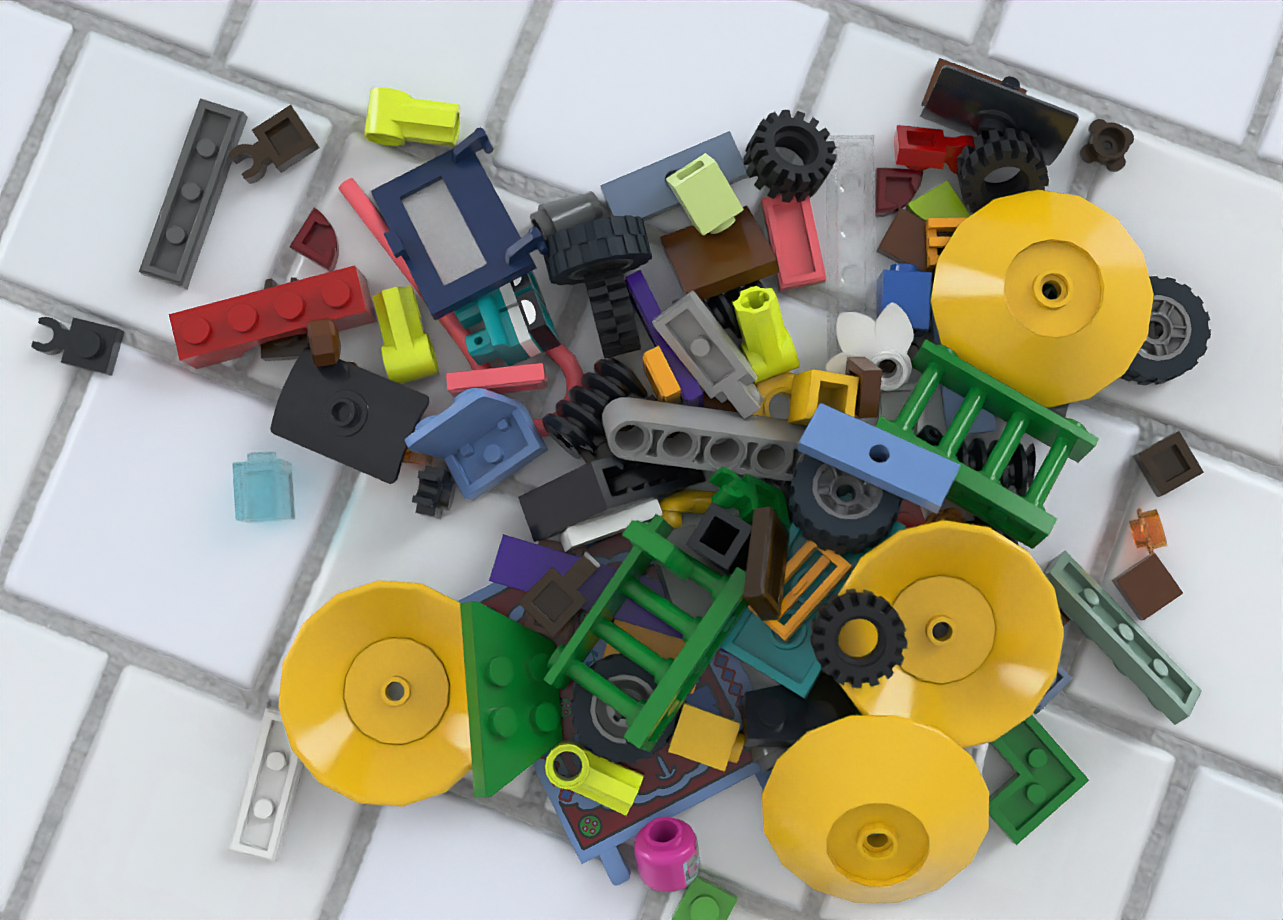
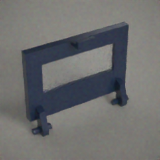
M477 128L455 148L371 190L390 230L384 233V236L395 258L403 257L435 321L537 269L530 255L531 252L537 249L541 255L549 252V248L537 227H532L522 238L520 237L475 154L484 149L486 154H490L494 150L483 128Z

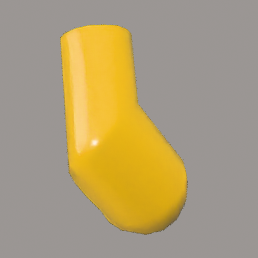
M685 489L658 501L663 513L660 517L664 518L674 529H678L682 525V513L705 514L712 503V496L716 491Z

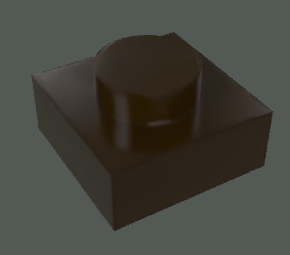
M1180 431L1168 435L1133 455L1135 462L1156 497L1163 496L1204 473Z

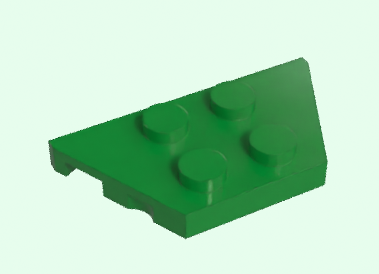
M475 601L460 603L474 797H492L563 740L559 688L551 686L543 680L549 672L547 664L556 648L554 641Z

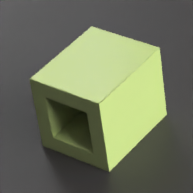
M706 153L666 178L691 223L703 236L709 232L717 234L724 231L735 222L734 216L744 210L717 162Z

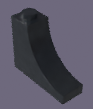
M615 455L591 461L519 496L518 499L533 541L537 542L561 535L567 527L653 497L656 499L694 487L705 482L706 479L701 469L625 460Z

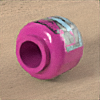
M659 817L639 830L634 841V853L638 873L644 884L653 890L675 892L686 888L696 879L700 872V853L697 836L689 824L683 820L671 817Z

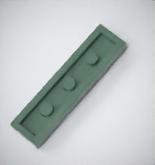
M1066 550L1055 557L1043 573L1055 589L1058 605L1079 626L1083 635L1094 641L1113 661L1117 670L1123 675L1128 676L1147 696L1155 709L1163 712L1174 725L1188 718L1202 690Z

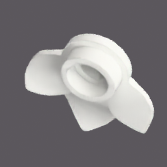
M890 303L883 309L876 321L870 316L858 312H843L837 316L836 336L843 352L829 359L825 364L826 370L845 375L847 357H866L876 366L883 360L889 359L896 363V368L890 374L882 373L880 391L893 392L902 388L908 382L912 372V364L907 351L914 337L912 325L903 309L895 303Z

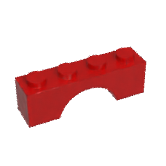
M355 265L169 314L179 360L195 369L241 358L249 349L272 340L307 334V323L310 320L330 318L335 323L339 332L377 322L366 277Z

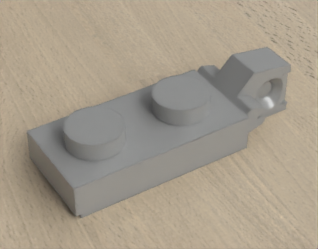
M694 290L653 319V326L711 399L716 397L721 403L729 399L744 419L760 410L764 398L753 384L757 380V375L753 371L752 365Z

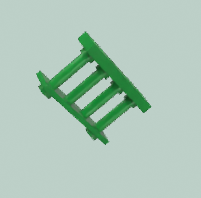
M926 339L911 362L912 368L922 373L900 413L895 421H889L880 416L874 427L960 464L959 471L945 499L1027 547L1034 549L1049 536L1058 519L1047 513L1043 505L1067 459L1070 458L1079 463L1096 446L1099 438L1087 432L1086 428L1078 421L1057 415L958 358L952 349L940 344L935 345ZM941 384L965 399L939 445L932 446L916 437L912 430L937 386ZM983 408L1007 422V425L982 470L975 471L959 462L956 453ZM1026 433L1051 448L1026 495L1020 497L1004 488L999 480L1023 435Z
M655 514L650 523L648 521L643 523L666 540L674 529L664 518ZM631 543L633 548L568 644L560 645L550 657L547 664L549 672L543 680L551 686L562 690L566 689L571 680L575 681L627 718L626 725L629 726V729L623 737L639 749L651 752L749 604L743 598L746 572L737 567L731 576L725 574L722 577L678 548L693 563L694 569L688 578L711 593L710 598L714 601L703 618L701 616L693 618L639 581L652 560ZM627 597L683 634L682 640L686 644L676 659L672 657L667 660L611 622ZM599 639H602L655 676L654 682L658 686L647 702L644 699L639 702L583 663Z

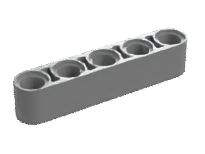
M620 397L612 400L602 413V423L610 450L617 457L625 460L708 471H717L720 467H726L739 475L747 473L754 477L792 481L798 462H802L804 459V453L798 451V444L807 426L788 423L787 419L750 415L744 419L737 412L631 397ZM626 425H635L631 430L618 431ZM682 431V433L676 437L667 438V436L673 432ZM728 438L720 444H714L719 439ZM773 444L770 448L761 450L764 446Z

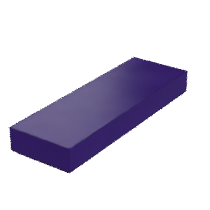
M641 270L626 276L625 282L629 298L654 348L660 347L681 389L680 400L682 404L704 407L703 393L696 379L653 326V319L662 311Z

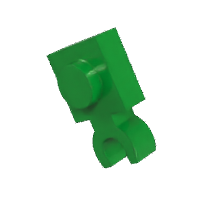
M720 467L709 478V483L720 488L712 496V502L724 509L733 507L739 510L740 519L751 526L754 508L771 507L787 530L791 527L784 491L747 473L740 478L734 471L726 467Z

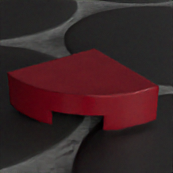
M876 168L873 217L892 215L898 212L900 207L904 208L918 191L924 170Z
M313 208L289 247L331 272L334 271L339 257L337 234L327 218L319 210Z

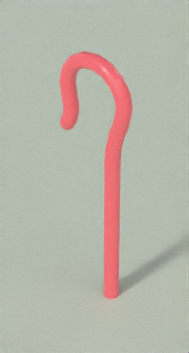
M353 178L347 179L339 186V191L423 299L403 257L395 258L384 236V233L390 230L383 216ZM454 311L438 319L458 345L472 370L491 368L489 362L478 365L470 356L464 339L472 333L468 328L465 329ZM561 343L560 346L545 353L561 368L566 378L567 391L564 400L570 401L568 392L574 386L582 387L581 377L584 373L575 355ZM532 419L541 437L550 436L543 426V419Z

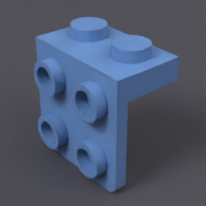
M471 388L461 392L454 398L452 406L439 415H432L421 420L415 426L416 431L405 439V443L410 451L443 458L464 499L472 501L548 451L523 402L483 388Z

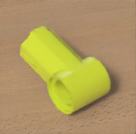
M383 87L373 88L370 90L364 138L373 143L386 146L405 145V141L455 147L459 137L461 109L459 104L413 99L409 94L400 90Z
M397 286L382 290L379 294L372 296L384 345L381 346V352L389 380L404 384L439 374L435 351L429 335L425 334L414 289L411 286Z
M754 286L741 291L739 298L733 302L743 339V343L739 344L740 351L752 365V369L757 375V380L753 384L799 368L798 355L791 336L784 327L778 298L773 289Z
M571 740L561 741L553 747L545 763L546 775L556 787L566 790L570 789L626 816L644 778V775L621 764L609 762L608 758L603 756L599 758L580 743ZM562 752H574L581 759L582 769L577 775L565 777L560 775L555 769L554 760Z

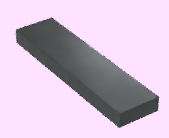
M200 98L139 273L188 289L233 161L228 154L234 147L238 146L248 118L243 111Z

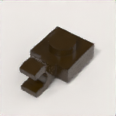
M586 552L564 576L554 567H551L518 603L554 637L588 601L578 589L601 565Z

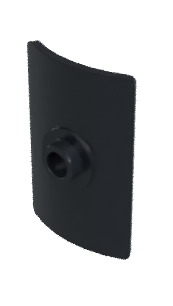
M950 65L942 67L920 115L924 119L969 136L977 137L981 134L984 140L990 139L989 130L993 129L998 130L999 136L1005 135L1006 128H1014L1016 137H1018L1021 131L1029 134L1030 140L1035 138L1039 143L1045 164L1048 166L1061 153L1079 120L1078 114L1018 92L1020 82L1015 77H1005L1001 84H997Z
M305 347L282 388L273 414L270 430L274 435L388 484H393L398 479L408 448L405 439L415 432V426L420 422L430 402L429 397L421 392L341 359L338 360L337 364L317 367L313 363L310 347Z

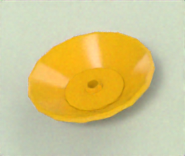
M1038 189L996 198L958 225L937 259L930 302L941 345L952 349L958 358L1045 408H1051L1090 399L1126 373L1148 337L1154 294L1143 252L1117 218L1080 196ZM1044 284H1050L1056 288V299H1048L1043 295L1042 286Z
M942 520L899 530L860 558L838 593L841 596L846 594V590L855 589L856 592L868 590L878 597L882 596L897 611L906 628L904 634L908 644L907 649L902 651L905 659L901 666L896 664L892 670L895 673L889 679L886 676L879 678L880 684L873 687L869 683H862V688H853L851 683L845 682L844 685L840 684L862 715H898L938 728L961 748L993 742L1030 717L1056 678L1064 629L1055 589L1027 550L989 527ZM854 619L842 627L838 643L841 650L846 654L861 657L867 655L875 648L878 632L871 622L864 619ZM938 622L948 623L949 630L944 637L938 638L932 634L933 627Z
M377 580L336 594L302 623L282 662L278 708L291 750L320 784L359 804L404 807L446 793L472 770L460 602L422 583ZM393 682H399L404 687V695L400 700H395L389 695V687Z
M898 715L848 716L808 731L777 758L761 794L763 831L781 864L814 890L854 903H899L940 889L971 864L989 830V790L972 756L938 728Z

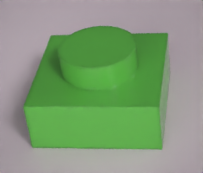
M697 875L696 879L686 887L672 914V920H727L738 898L733 893Z

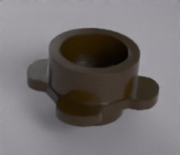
M1103 119L1094 120L1088 127L1090 137L1087 144L1081 148L1080 156L1088 164L1097 162L1105 165L1110 172H1118L1126 164L1124 155L1134 142V135L1130 129L1124 128L1118 123H1107ZM1109 142L1111 144V148L1105 149L1103 147V143Z

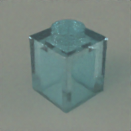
M276 452L247 454V462L232 463L236 521L256 523L295 519L292 463L277 459Z

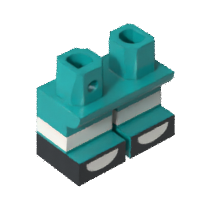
M533 271L454 311L465 329L484 321L485 328L466 336L464 339L470 356L478 365L502 357L508 366H513L561 345Z

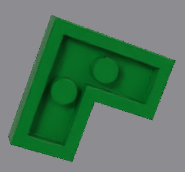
M1033 715L995 741L989 742L1015 771V774L989 796V816L1015 845H1018L1089 781Z

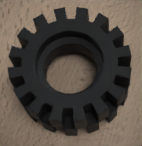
M782 110L779 116L776 112L770 113L766 120L763 118L745 149L746 154L743 160L744 165H749L746 170L749 179L757 176L758 179L754 186L759 191L764 186H767L770 189L767 196L775 199L776 195L781 193L782 202L790 203L794 195L797 202L804 201L808 195L811 198L821 187L836 162V154H832L836 148L834 141L826 142L830 135L826 127L818 131L816 127L819 121L812 117L809 123L804 121L805 113L797 111L794 118L791 117L790 110ZM775 147H783L795 152L801 158L804 165L799 166L787 162L778 154Z
M1006 128L1005 135L999 136L998 130L993 129L989 130L990 139L984 140L980 134L973 138L975 148L969 145L963 148L964 158L958 157V170L956 172L962 200L965 206L969 205L970 212L974 214L996 198L1031 190H1045L1044 186L1049 185L1048 171L1042 150H1040L1039 143L1035 138L1030 140L1029 134L1021 131L1018 137H1016L1014 128ZM1015 167L1020 169L1013 178L1004 182L992 183L984 180L988 174L999 168Z
M621 266L583 275L604 359L641 350L636 321Z
M855 589L846 590V594L841 596L837 593L829 597L831 601L826 606L822 603L817 610L819 613L817 618L812 620V636H810L814 654L822 670L828 676L829 674L832 675L836 682L842 685L845 682L851 683L853 688H862V683H869L873 687L880 684L879 678L886 676L889 679L895 674L892 670L896 664L901 666L905 659L902 651L907 649L908 640L904 634L906 632L904 622L890 603L882 596H876L872 591L863 590V592H856ZM854 619H864L871 622L878 632L875 648L867 655L861 657L846 654L841 650L838 643L840 630L847 622Z

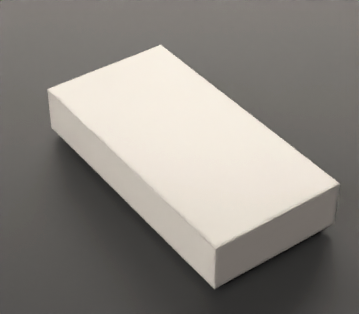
M653 497L567 527L559 537L564 551L567 552L624 532L632 520H638L641 523L645 521L650 522L655 514L661 516L663 513L658 500Z

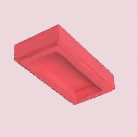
M782 194L776 195L775 199L770 197L762 198L761 206L769 245L777 259L780 271L776 274L779 292L825 283L827 279L809 195L801 202H797L794 195L790 203L782 202Z
M543 363L446 373L447 390L453 397L471 388H483L498 394L542 390L548 387L546 369Z

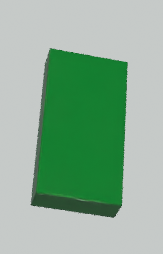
M632 520L622 535L645 556L685 582L693 571V563L674 544L640 521Z

